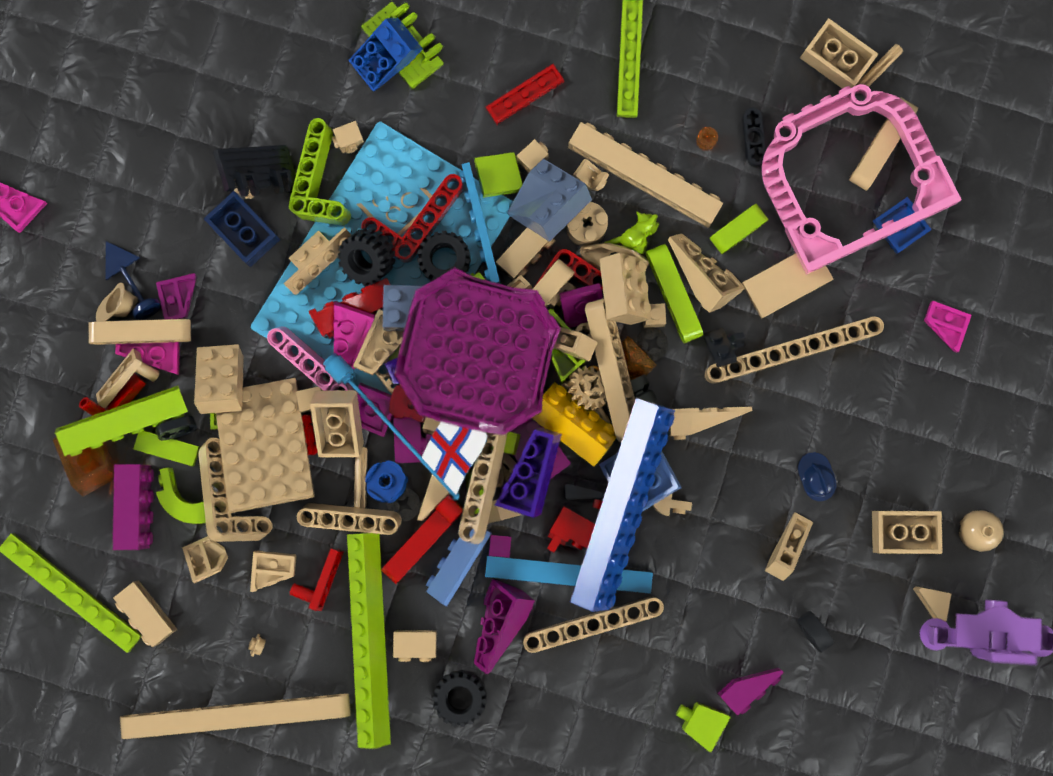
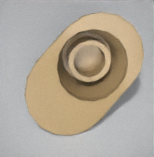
M118 283L114 290L99 305L96 312V321H107L112 316L126 317L137 304V297L125 289L124 283Z

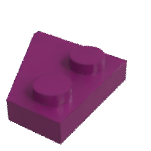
M195 273L156 282L164 320L187 318L197 279Z

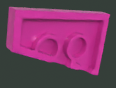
M180 342L116 344L115 354L126 357L132 349L140 352L142 362L179 375Z

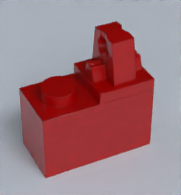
M563 506L549 531L548 537L552 540L547 549L555 553L559 544L564 546L569 539L573 540L571 544L582 550L584 547L588 549L595 524Z

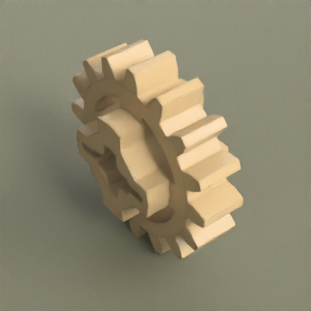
M583 366L582 368H577L569 376L570 381L567 382V385L571 388L568 390V393H573L574 396L571 399H577L578 406L583 404L585 410L591 407L592 411L605 405L607 399L600 370L594 372V367L588 369L587 366Z

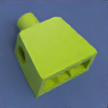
M698 702L694 704L692 709L681 704L676 712V716L685 720L682 729L709 752H712L730 719L727 713Z

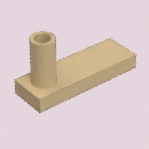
M132 349L96 394L98 405L106 408L134 372L152 382L157 380L160 372L142 362L140 352Z

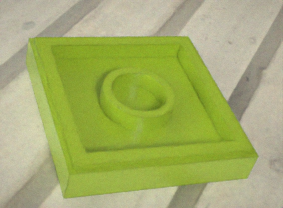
M514 152L475 158L474 163L483 198L519 192L523 184Z

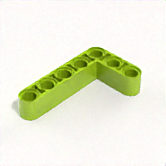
M315 118L308 126L289 201V209L303 220L340 226L346 225L351 219V213L343 204L337 201L317 198L333 131L323 119ZM323 207L322 211L317 214L318 210ZM342 210L341 214L336 217V214Z

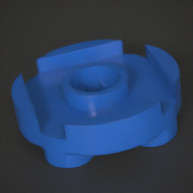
M393 461L378 462L367 472L365 478L367 492L379 502L393 503L404 493L408 477L403 468ZM390 477L389 485L383 487L384 483L382 480Z

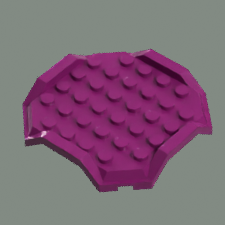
M454 268L415 291L399 349L395 376L419 415L478 432L505 435L542 412L544 385L560 327L553 315L551 316L544 305L545 302L537 290L509 287L472 277Z

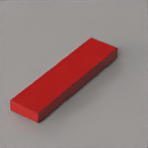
M552 64L487 105L486 110L496 125L562 84L564 79L555 65Z

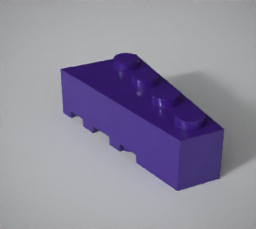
M545 428L534 429L520 460L515 465L513 473L502 489L503 492L497 499L495 506L532 518L541 515L561 433Z

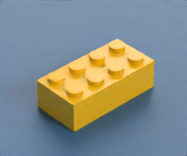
M554 382L543 394L542 412L532 417V419L545 429L561 433L560 441L595 467L616 439L613 425L600 418L595 411L589 408L585 410L583 404L578 406V400H572L573 396L563 386Z

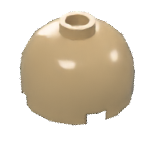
M984 510L972 511L966 514L960 522L959 536L963 544L971 550L979 552L990 551L1002 541L1004 535L1003 525L1000 519L991 512Z

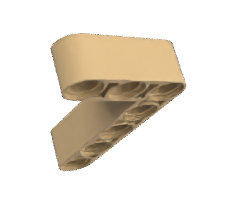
M214 437L209 438L200 447L198 453L208 537L216 542L261 540L271 532L272 522L263 516L231 517L228 509L220 440ZM210 467H213L216 472H213ZM212 486L216 487L218 492L214 491ZM214 506H217L221 512L216 511ZM216 526H219L223 533L219 532ZM237 526L241 527L243 532H240ZM257 526H260L263 532L259 531Z

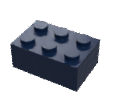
M235 191L204 218L249 267H252L280 241L276 234Z

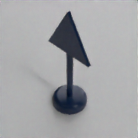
M106 241L105 280L107 281L121 271L140 302L133 309L134 317L136 320L151 317L160 310V302L155 298L144 300L125 269L140 259V257Z

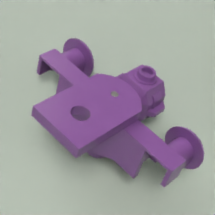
M985 600V610L978 615L956 614V628H950L945 621L933 618L927 620L920 630L922 643L931 650H941L946 646L969 647L973 656L991 662L1036 664V656L1045 657L1053 653V630L1048 626L1041 625L1042 619L1019 617L1008 609V601Z

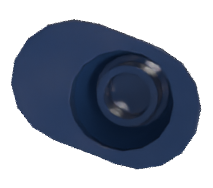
M816 452L804 455L799 461L798 472L806 494L816 501H825L831 498L836 490V479L828 459Z

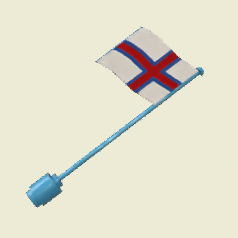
M336 353L330 355L323 363L328 374L338 384L349 383L357 390V393L453 496L452 499L458 500L460 497L458 491L467 472L482 452L488 435L484 432L441 422L431 436L423 456H421L351 380L354 377L352 375L354 372L353 368L341 355L338 356Z

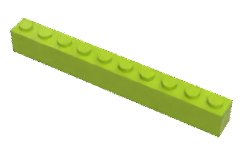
M347 534L358 748L375 749L391 744L380 534Z

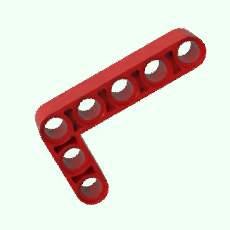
M456 174L448 175L403 237L373 217L366 218L362 222L361 228H367L369 224H376L377 229L375 232L379 230L382 232L383 237L388 235L394 237L392 242L394 247L392 250L395 251V257L405 263L411 262L418 254V250L421 249V243L426 241L427 236H431L463 190L462 180ZM451 181H456L459 183L457 189L451 190L448 188V184ZM438 198H445L447 203L444 206H438L436 201ZM428 214L435 216L434 221L431 223L424 221L425 216ZM415 231H421L423 236L421 239L415 240L412 238V234ZM404 247L411 249L410 254L406 257L400 255V251Z
M562 249L555 255L538 282L561 256L569 257L570 262L566 265L575 272L572 278L585 287L594 285L593 280L596 278L602 279L600 270L573 252ZM584 267L587 270V274L579 276L576 273V269Z
M447 495L435 508L436 511L381 569L395 584L406 575L463 513L464 507L456 500H453L451 495Z

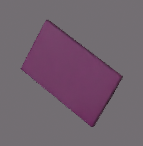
M404 417L403 419L393 418V426L422 456V450H420V422L409 417ZM394 433L395 463L421 462Z

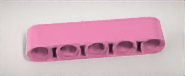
M280 326L269 331L267 339L270 345L323 391L338 390L339 386L344 387L345 390H354L349 383L338 384L331 376L330 382H326L323 379V373L328 374L323 365L325 360L291 330ZM277 331L283 336L282 342L276 338ZM293 345H295L298 348V355L293 354ZM308 359H311L314 362L313 369H311L308 366Z

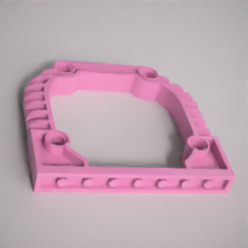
M863 84L852 88L847 86L841 89L838 95L833 97L828 95L822 98L820 103L815 106L809 104L801 109L802 112L796 115L790 113L783 117V121L776 126L774 139L769 144L762 161L764 186L786 229L785 232L806 275L961 201L940 156L936 155L916 113L910 105L896 95L884 93L883 91L871 92V89ZM855 94H862L865 97V100H857L855 98ZM871 111H876L888 118L896 128L915 166L910 177L911 183L917 187L916 198L912 206L915 213L896 222L893 219L882 224V229L877 231L874 228L863 233L864 237L842 246L839 239L820 232L821 226L818 220L806 218L785 177L782 165L784 153L796 147L802 133L846 112L861 116ZM786 129L790 132V136L783 137L779 131ZM918 172L926 173L927 180H921L918 177ZM811 225L814 228V233L807 234L804 231V226Z

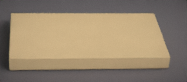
M794 254L741 284L745 287L746 293L762 319L834 279L827 266L806 275L797 254Z

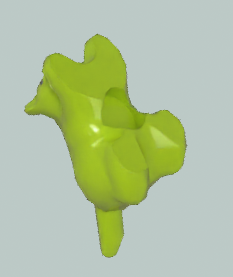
M637 211L638 221L633 227L627 229L622 236L604 243L622 244L639 254H643L647 249V237L653 235L659 227V223L656 222L658 215L639 213Z

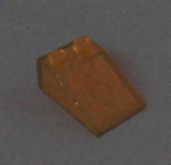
M57 437L53 439L71 487L82 497L114 480L115 463L105 444L95 449L88 447L83 449L81 454L71 457L70 454L64 456Z

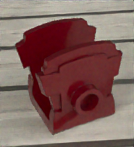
M401 384L396 385L391 395L389 413L394 416L393 418L403 419L404 417H409L424 423L426 417L418 414Z

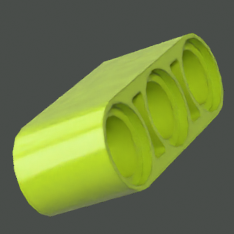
M756 203L709 239L722 255L769 219Z

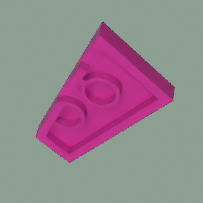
M0 183V217L14 230L21 233L48 203Z
M334 301V353L338 356L341 355L354 370L353 365L371 328L374 315Z

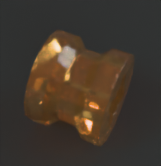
M712 127L701 129L696 138L697 146L703 151L711 150L718 141V133Z

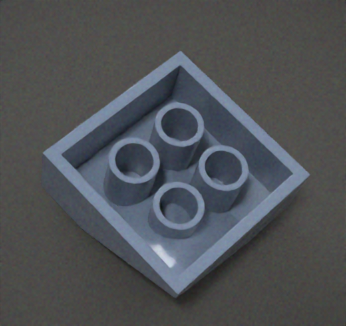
M542 159L527 175L507 214L550 242L592 198L585 183L547 160Z

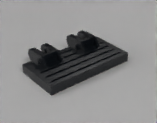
M287 145L216 149L213 152L225 192L233 191L237 188L241 197H248L249 190L252 196H259L260 189L269 188L272 185L276 194H281L284 188L286 193H292L296 173Z

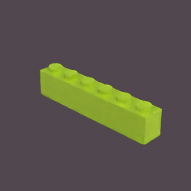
M175 386L56 428L55 434L64 456L70 454L72 457L81 454L83 449L91 447V449L101 447L105 441H118L124 438V435L127 433L137 434L144 431V427L150 425L156 427L169 418L177 419L184 417V413L188 412L179 386Z

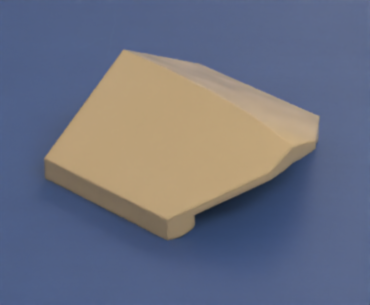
M208 536L182 548L193 583L220 572L228 559L225 548L216 541H212Z

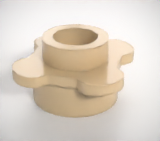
M257 634L256 638H252L248 650H251V656H254V654L260 656L266 640L261 638L260 634Z

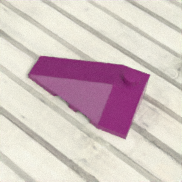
M492 579L484 599L486 611L485 617H481L480 623L483 625L482 636L478 638L474 664L485 674L491 672L524 625L535 602L524 591L496 579Z

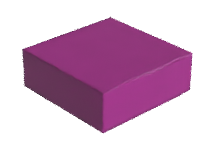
M491 535L489 556L510 558L511 537Z

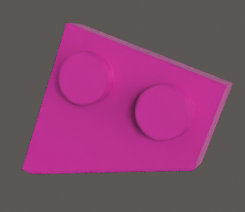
M931 301L924 321L957 353L960 351L972 315Z

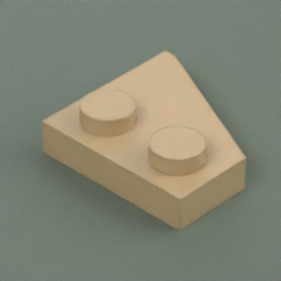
M254 551L250 592H255L263 587L271 586L281 580L293 577L295 575L296 554Z

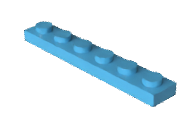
M470 162L462 164L463 170L459 171L462 183L466 182L468 190L464 191L467 203L471 202L473 210H470L469 213L472 223L476 222L478 230H474L477 243L481 242L483 250H479L481 261L487 263L488 269L484 270L486 280L500 284Z

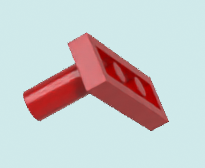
M134 372L106 408L99 406L88 397L80 401L79 407L93 416L130 403L146 383Z
M330 549L315 591L294 583L291 587L290 595L309 602V609L322 611L344 552L338 549Z

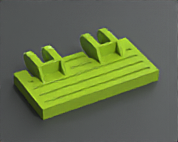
M391 2L365 22L361 28L370 37L386 18H399L408 11L410 6L404 3L397 8ZM413 12L401 22L407 28L417 19L418 15ZM413 26L408 28V31L423 49L435 39L432 33L422 38ZM441 43L436 44L426 53L422 50L411 63L398 72L411 89H414L443 66V62L438 56L430 61L432 57L442 50L443 45Z

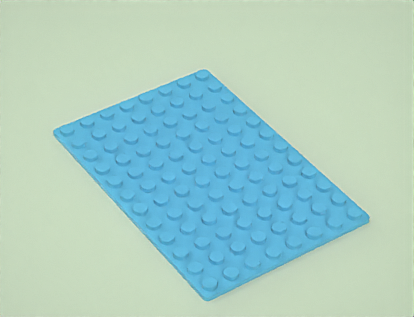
M378 122L329 199L340 202L350 211V221L342 226L315 222L301 246L318 230L329 241L344 227L351 235L361 230L362 222L368 216L357 205L359 203L374 216L373 218L379 220L395 233H398L422 211L430 200L420 188H426L433 195L448 175L456 174L460 177L459 171L462 170L384 123ZM474 178L492 247L510 218L507 212L513 201L503 195L483 198L480 183ZM451 181L448 184V188L451 190L457 189L459 183L456 181ZM465 182L462 183L463 190L433 233L437 231L438 233H442V231H447V233L453 232L466 242L471 258L470 268L466 274L470 275L471 273L475 274L482 263L479 250H483L481 242L477 243L474 230H478L476 222L472 223L469 211L473 210L471 202L467 203L464 191L468 190ZM411 192L410 194L404 196L403 203L406 206H414L413 208H405L401 204V197L403 194ZM438 198L436 204L444 206L447 200L445 198ZM372 200H374L375 204L378 205V207L374 206ZM392 206H396V207L400 208L401 210L399 211V210L396 209V208H392V209H390V208H391ZM342 210L336 214V217L341 214ZM386 212H388V217L391 220H397L398 222H390L386 218ZM428 214L425 216L424 221L431 223L434 221L435 216ZM369 224L367 230L373 228L376 231L377 225ZM415 231L412 234V238L415 240H419L423 236L421 231ZM388 235L387 237L389 239L387 241L389 243H392L391 240H394V237ZM408 247L402 248L400 255L403 257L408 256L411 249ZM441 248L432 257L434 266L441 270L451 268L457 260L456 253L450 248ZM361 250L365 260L372 264L371 257L368 255V253ZM418 254L408 263L402 262L394 256L393 258L396 260L395 264L392 265V270L381 279L387 278L391 285L424 286L431 283L420 269ZM337 257L302 291L294 295L283 284L299 270L290 262L251 324V329L267 338L270 330L284 326L326 360L330 355L334 354V338H324L308 311L314 308L317 312L321 311L325 304L331 301L342 302V298L345 295L353 292L360 294L362 293L361 289L366 286H363L362 283L356 284L355 280H349L348 275H344L342 272L344 269L339 266L338 262L341 260ZM277 331L276 338L282 342L283 336ZM293 345L292 352L293 354L298 355L299 350L295 345ZM308 359L307 363L314 367V362ZM384 364L378 369V372L381 374L388 373ZM356 368L352 373L354 377L351 380L357 386L363 383L392 395L375 374L370 375Z

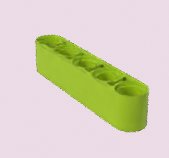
M666 244L646 251V257L682 342L685 344L704 335L702 327Z

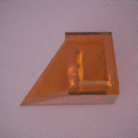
M629 336L621 342L630 380L642 375L647 376L657 366Z

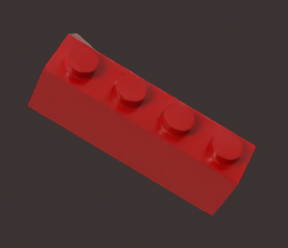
M385 278L373 285L362 288V293L360 294L353 292L345 295L342 298V302L338 303L373 314L375 318L378 309L383 311L384 285L391 284ZM334 302L326 303L321 311L317 312L315 308L308 311L324 338H334Z

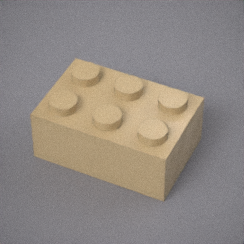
M828 18L805 49L800 59L843 89L847 86L852 88L858 83L878 56V53Z
M616 253L601 258L600 268L606 319L628 325L650 320L651 306L648 299L644 259L624 253Z
M239 344L197 348L194 403L200 414L242 411L244 356Z
M357 390L315 391L310 407L318 457H360L364 440Z
M872 511L873 553L942 554V511Z

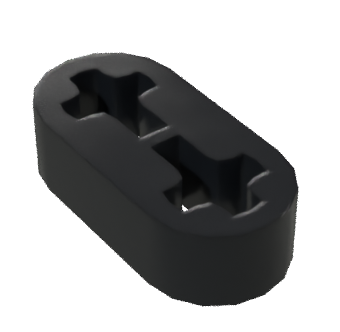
M184 416L157 425L155 431L158 439L165 441L190 434L197 429V425L193 416Z

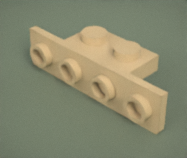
M344 227L329 241L318 230L289 257L299 270L283 284L294 295L302 291L338 257V253H340L338 249L342 242L351 236L349 231Z

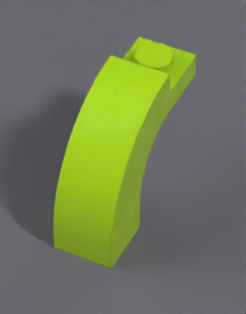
M173 468L160 469L158 480L164 490L158 491L156 494L166 512L182 522L191 524L206 523L204 502L194 504L186 501L178 491Z

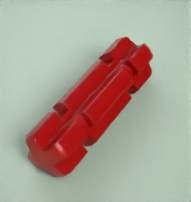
M303 415L308 456L317 454V446L314 444L316 441L313 426H311V416Z

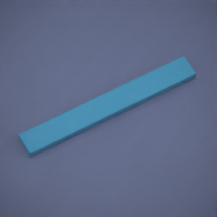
M487 556L485 577L576 586L582 565ZM623 569L621 575L622 582L617 590L651 594L653 572Z

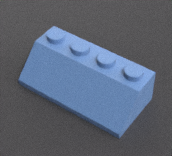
M474 529L470 531V538L474 535ZM486 529L484 540L479 544L466 542L460 537L458 540L453 539L448 547V550L451 551L447 559L442 557L437 566L440 570L436 577L431 575L426 584L429 587L426 592L447 607L492 532Z

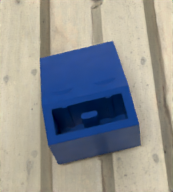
M386 18L348 61L374 92L411 63L423 48L399 18Z

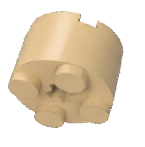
M589 202L566 225L569 238L579 246L599 243L605 236L608 227V216L601 206ZM587 221H589L590 226H587L585 228L583 226L584 222L586 223Z

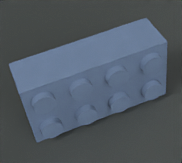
M384 285L383 330L404 331L415 291L423 286Z

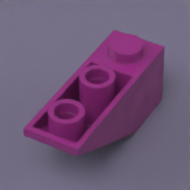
M774 668L732 679L717 694L738 716L740 713H746L751 707L750 704L755 699H761L766 694V689L770 685H776L782 679L781 675L784 672L779 668Z

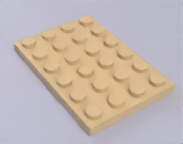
M296 378L243 387L242 411L216 413L230 513L315 497L302 413L299 410L296 391H298Z

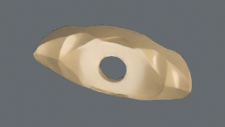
M594 243L580 247L582 259L600 271V259L609 256L613 252L644 259L646 268L649 265L648 259L625 246L612 243Z

